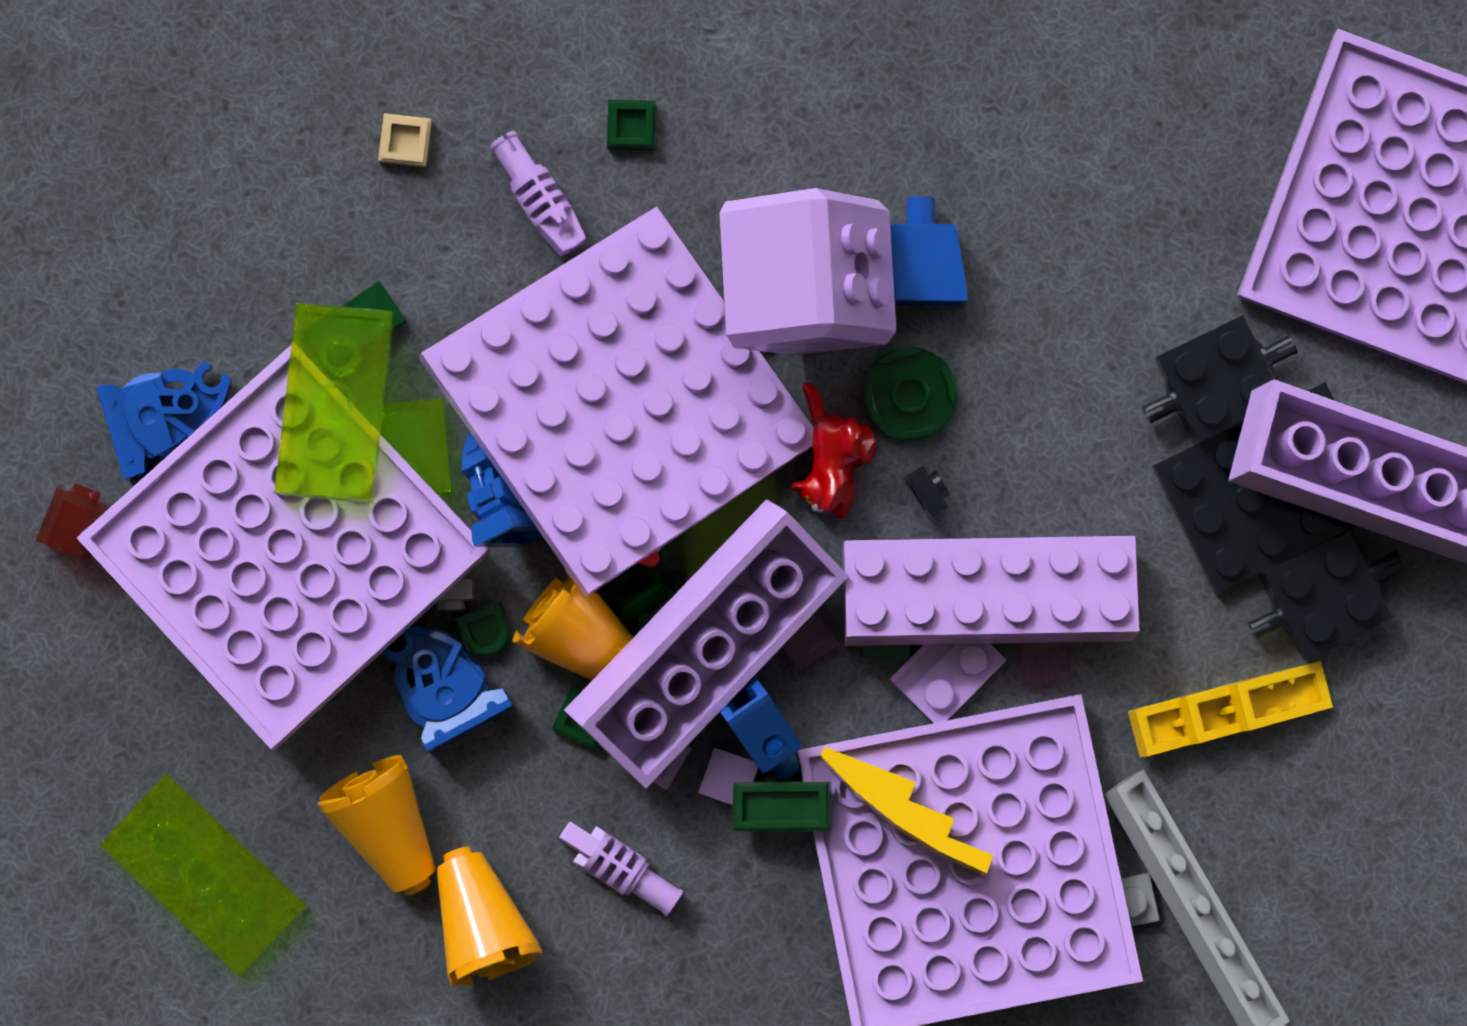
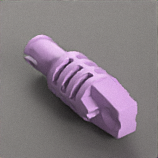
M516 131L506 133L508 138L506 140L503 136L499 137L490 145V149L495 153L512 179L510 191L531 220L534 228L560 257L580 247L586 239L571 204L564 197L563 192L557 186L554 178L551 177L548 169L543 167L542 164H535L519 140Z
M569 822L559 836L561 842L578 852L573 863L621 895L626 894L629 896L632 892L661 911L666 917L683 893V890L676 888L647 868L649 863L646 862V858L597 826L590 835L577 825Z

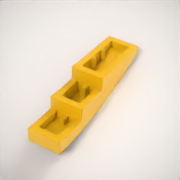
M1318 661L1129 710L1128 715L1139 757L1141 758L1333 708L1322 663Z
M827 747L823 748L821 761L857 798L893 827L936 854L986 876L994 855L949 838L948 835L955 818L911 802L910 798L916 782Z

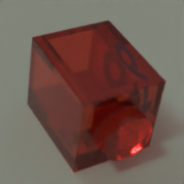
M74 483L71 491L57 487L35 541L80 559L89 560L91 553L82 545L77 537L110 508L98 502L102 493Z

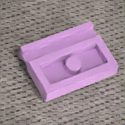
M990 643L923 645L889 680L933 723L947 721L1007 660Z

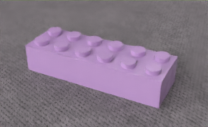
M1275 379L1251 391L1229 482L1467 564V447Z
M766 499L564 711L644 788H647L849 576L787 511Z
M1135 536L844 541L842 566L843 571L849 576L843 582L844 646L1133 641L1139 633Z

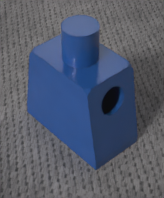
M907 198L906 224H890L895 306H965L968 301V292L956 225L935 224V198Z
M753 676L720 712L762 773L772 769L778 779L789 778L800 769L799 757L796 752L800 750L802 744L757 678Z

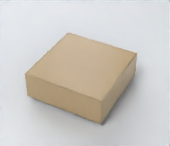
M384 113L378 161L380 163L427 168L432 119Z

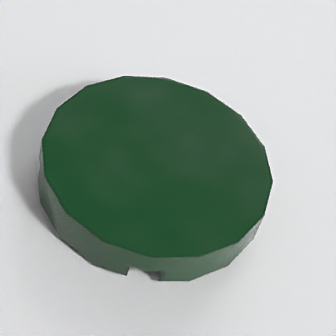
M916 346L896 348L880 356L868 371L862 389L864 410L872 425L885 436L902 442L923 441L939 433L952 418L958 400L956 379L948 364L934 353Z

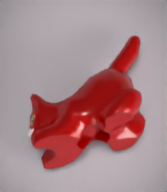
M805 382L802 385V390L807 399L814 424L812 434L813 470L804 481L792 483L791 489L799 493L814 512H832L834 510L835 516L844 519L852 506L855 494V485L852 477L853 470L863 464H869L876 452L875 435L867 425H860L852 417L842 418L835 413H826L818 390L812 383Z

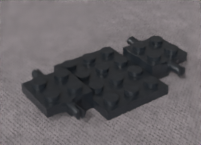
M1244 315L1155 358L1165 379L1167 395L1143 405V413L1145 415L1162 407L1161 410L1146 417L1148 422L1153 424V422L1176 412L1182 419L1194 446L1153 465L1152 468L1214 594L1217 595L1258 575L1272 602L1273 611L1248 622L1250 630L1268 623L1267 626L1252 633L1254 638L1258 641L1260 638L1282 628L1293 639L1302 659L1307 660L1393 618L1381 595L1379 580L1404 570V565L1400 561L1384 568L1385 565L1400 559L1396 551L1370 563L1361 554L1349 531L1357 527L1356 525L1228 481L1251 391L1275 379L1273 364L1297 354L1295 345L1279 353L1277 352V350L1293 343L1289 335L1271 345L1263 347L1254 338ZM1326 382L1308 390L1311 393L1334 400Z

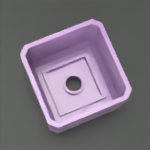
M813 188L726 201L720 211L725 320L726 335L733 348L803 355L887 345L896 332L890 213L879 200Z

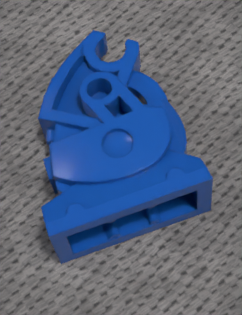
M204 361L196 368L193 374L183 369H168L161 373L140 375L127 383L123 389L113 384L97 386L98 396L124 479L133 481L146 476L149 473V459L156 460L160 458L164 460L223 407L229 395L232 379L223 373L219 385L216 387L206 386L204 377L207 372L213 369V366ZM172 382L185 384L183 389H167L166 385Z
M469 431L462 452V472L471 484L472 491L467 493L470 509L479 520L471 526L474 547H523L543 537Z
M410 626L401 634L406 639L404 650L393 652L387 647L382 652L387 659L396 662L394 670L395 685L402 695L403 705L408 715L417 724L424 727L421 739L426 752L432 753L515 708L503 688L489 691L490 687L485 681L487 676L481 665H476L468 657L469 654L464 650V645L452 639L450 634L434 628L431 630ZM409 668L413 669L416 686L413 688L408 682L407 674Z

